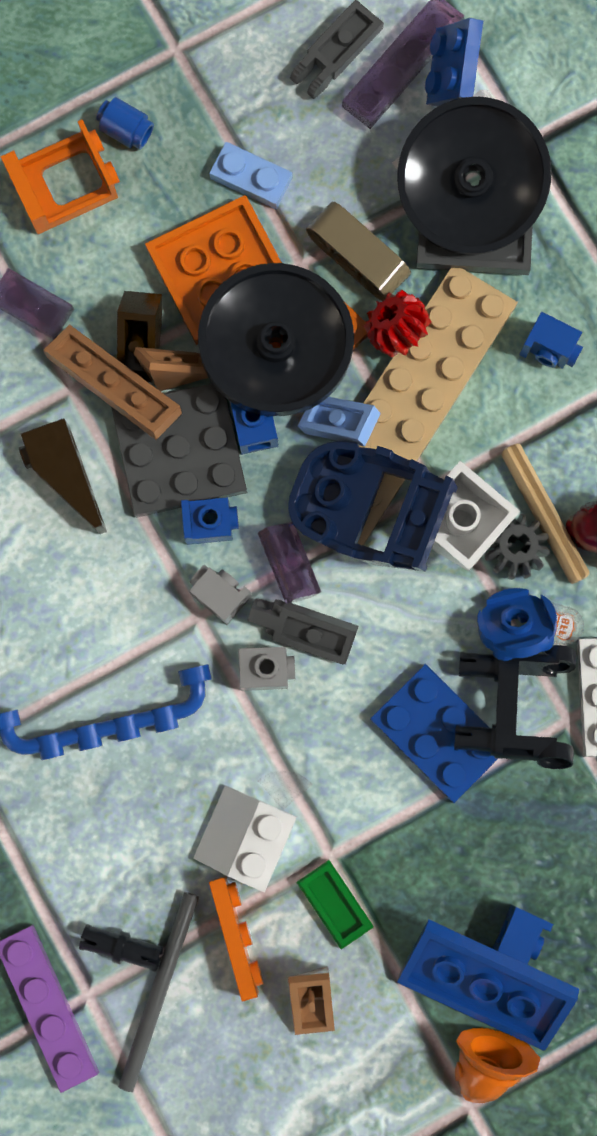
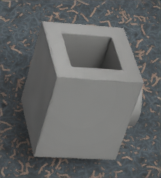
M286 647L238 649L241 691L288 689V680L295 679L294 656H287Z

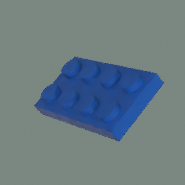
M429 919L400 971L397 983L543 1051L546 1050L577 1002L579 988Z

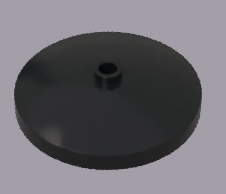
M488 97L455 99L440 105L425 115L407 137L400 154L397 171L400 200L413 226L422 236L436 246L460 254L476 255L494 252L522 237L541 214L551 186V160L546 143L538 128L524 113L514 106ZM477 173L481 179L479 184L471 186L470 182H466L467 175Z
M267 263L241 270L224 281L215 290L202 312L199 323L198 344L202 365L209 380L227 400L252 413L266 416H287L315 407L327 399L340 385L347 373L352 358L354 330L345 302L334 287L325 279L299 266L284 263ZM278 342L281 344V347L273 348L271 343Z

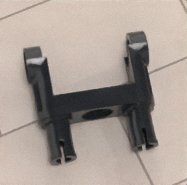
M553 645L549 650L542 651L536 655L525 658H513L508 661L498 660L493 654L464 653L460 651L459 677L494 678V682H498L496 724H492V728L460 726L456 724L454 750L490 752V756L499 759L537 761L538 765L548 769L572 767L574 761L573 746L557 742V738L516 735L519 675L557 677V673L574 671L576 668V651L567 646Z

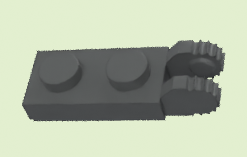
M354 0L307 50V55L292 71L290 80L295 84L301 83L311 73L316 64L323 71L311 82L307 94L313 99L318 97L328 87L331 80H335L380 33L384 22L359 1Z

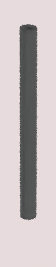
M188 892L183 894L118 1086L124 1091L133 1092L199 899V896Z

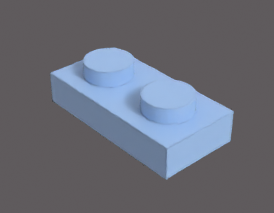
M225 142L209 173L211 180L276 210L293 178V172L228 142Z
M328 397L315 407L306 410L298 427L308 435L357 443L359 446L365 447L381 413L374 405Z

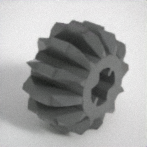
M525 514L518 516L516 525L513 521L490 546L494 550L489 551L484 556L486 561L498 559L499 562L493 569L496 574L504 566L507 567V579L509 580L515 578L517 569H519L524 579L531 576L530 567L540 571L544 564L539 557H547L550 554V549L539 545L547 541L549 538L548 534H535L540 525V522L537 520L533 521L529 527L525 526ZM520 540L524 544L521 550L525 551V553L518 551L516 554H513L509 548L512 546V543Z

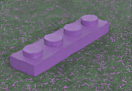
M34 925L1 940L0 958L60 1093L98 1075L97 1065Z

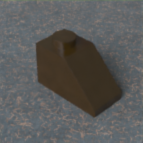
M124 291L117 310V360L147 382L153 383L135 357L134 351L135 347L159 349L162 294Z

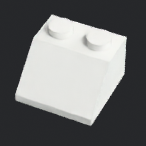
M459 461L447 475L453 478L458 489L456 493L453 492L432 549L460 567L470 571L520 513V510L464 463Z
M225 785L194 855V859L232 879L265 893L297 816Z

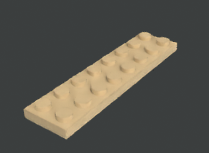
M450 268L425 307L431 320L429 326L426 327L428 335L419 339V347L412 346L409 348L406 356L398 353L392 358L364 401V404L374 405L381 413L365 448L377 449V446L390 449L394 454L408 460L418 461L511 316L518 302L466 270ZM384 474L358 544L364 546L406 479Z

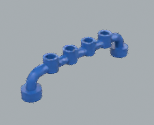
M206 664L178 671L181 687L190 686V695L182 703L31 739L19 738L14 731V726L21 725L17 709L0 713V737L3 744L12 752L21 755L40 753L41 760H46L64 755L63 747L77 743L79 751L103 746L101 738L115 734L117 741L121 742L141 737L140 728L154 725L156 733L179 728L177 720L194 714L203 704L206 696L204 681L212 679L209 665Z

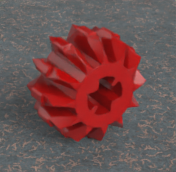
M401 290L396 295L389 292L386 299L382 302L376 301L377 307L367 312L369 320L363 326L374 348L393 358L398 353L406 356L409 348L412 346L419 347L418 341L420 338L428 335L426 327L431 323L427 310L424 308L425 305L418 297L415 298L413 294L410 295Z

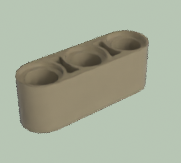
M331 202L306 228V233L320 249L381 301H384L389 292L392 294L411 275L407 264L336 202Z

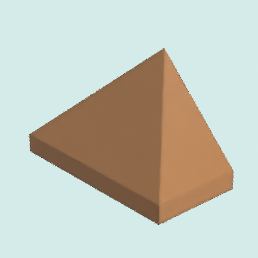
M135 347V357L159 391L208 378L202 365L200 353Z
M325 967L288 977L295 1035L335 1031L329 968Z

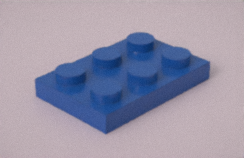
M427 664L370 718L452 803H455L498 759L490 756V752L454 750L456 724L460 726L490 727Z

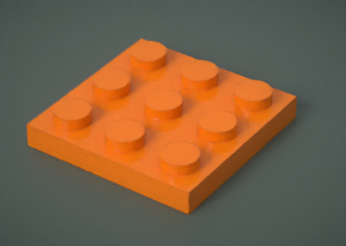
M246 195L145 243L146 249L196 345H198V331L202 312L211 295L224 281L241 270L252 266L282 263Z

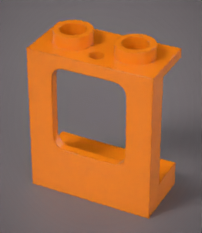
M83 119L77 121L81 132L18 160L14 150L0 156L37 234H41L118 198L114 186L120 182L111 161L104 164L99 154L104 151L101 140L95 129L88 132ZM80 153H87L102 180V186L65 205L56 204L43 178L44 170Z

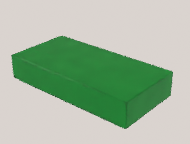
M327 860L296 882L341 950L374 928L330 860Z

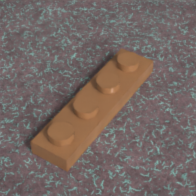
M70 324L44 349L45 355L50 361L155 440L182 414L181 408L177 403Z

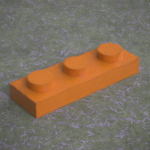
M227 876L209 881V885L243 1002L258 997L259 991L257 986L264 984L258 961L250 962L246 947L253 945L247 922L239 923L235 907L242 906L236 883L229 884Z

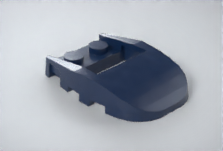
M336 441L317 447L306 457L291 490L288 510L291 521L296 529L303 535L338 553L371 565L426 572L428 567L426 562L453 492L456 493L458 486L453 478L445 476V479H442L430 473L425 465L394 454L390 449L377 446V449L359 447L357 443ZM386 473L410 480L411 483L385 551L382 552L360 545L358 541Z

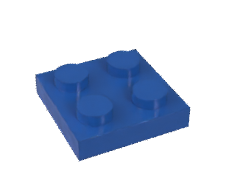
M467 18L436 28V33L433 35L430 44V53L433 55L431 71L428 73L425 81L427 105L439 107L455 99L473 97L483 20Z

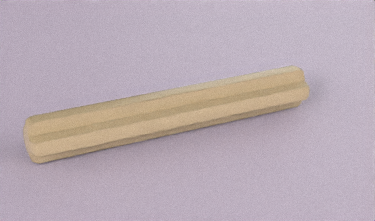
M518 443L507 447L502 452V458L533 516L540 522V529L543 533L548 534L547 542L568 581L574 584L585 579L589 575V570L522 446Z

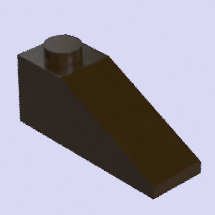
M65 418L21 433L24 446L19 447V452L26 469L33 468L36 474L99 534L106 533L107 530L71 428Z

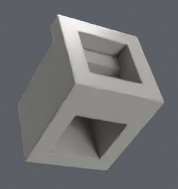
M203 565L190 580V583L193 585L189 590L191 595L226 625L229 624L252 597L250 590L245 586L240 592L237 591L235 588L239 583L223 569L217 574L210 567L208 568Z

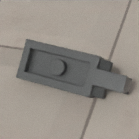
M256 598L251 606L247 620L266 627L265 632L273 636V641L342 665H346L359 627L294 603L277 599L273 603Z

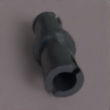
M86 924L81 935L84 941L79 943V950H86L110 957L113 963L119 965L124 961L151 969L154 972L157 971L162 958L159 955L163 954V946L161 945L157 946L130 938V933L121 931L120 934L92 927L89 924Z

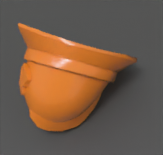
M471 1028L461 1031L456 1040L460 1051L459 1062L456 1063L455 1080L458 1081L460 1093L466 1101L472 1103L494 1101L505 1093L509 1087L520 1082L523 1077L531 1075L538 1070L540 1057L526 1042L502 1031L489 1028Z

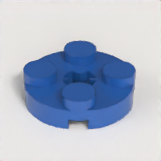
M523 588L505 589L491 595L486 600L487 606L482 609V612L479 610L477 615L479 637L482 643L493 651L494 657L498 660L508 661L513 658L530 657L553 647L554 636L557 631V615L553 604L545 596L540 594V598L529 595V590ZM518 619L520 623L527 622L519 627L511 626V620Z

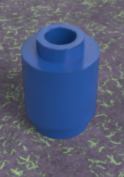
M117 97L113 98L111 102L104 101L96 116V120L100 122L99 131L129 148L134 146L141 150L150 138L154 128V123L148 120L147 114Z

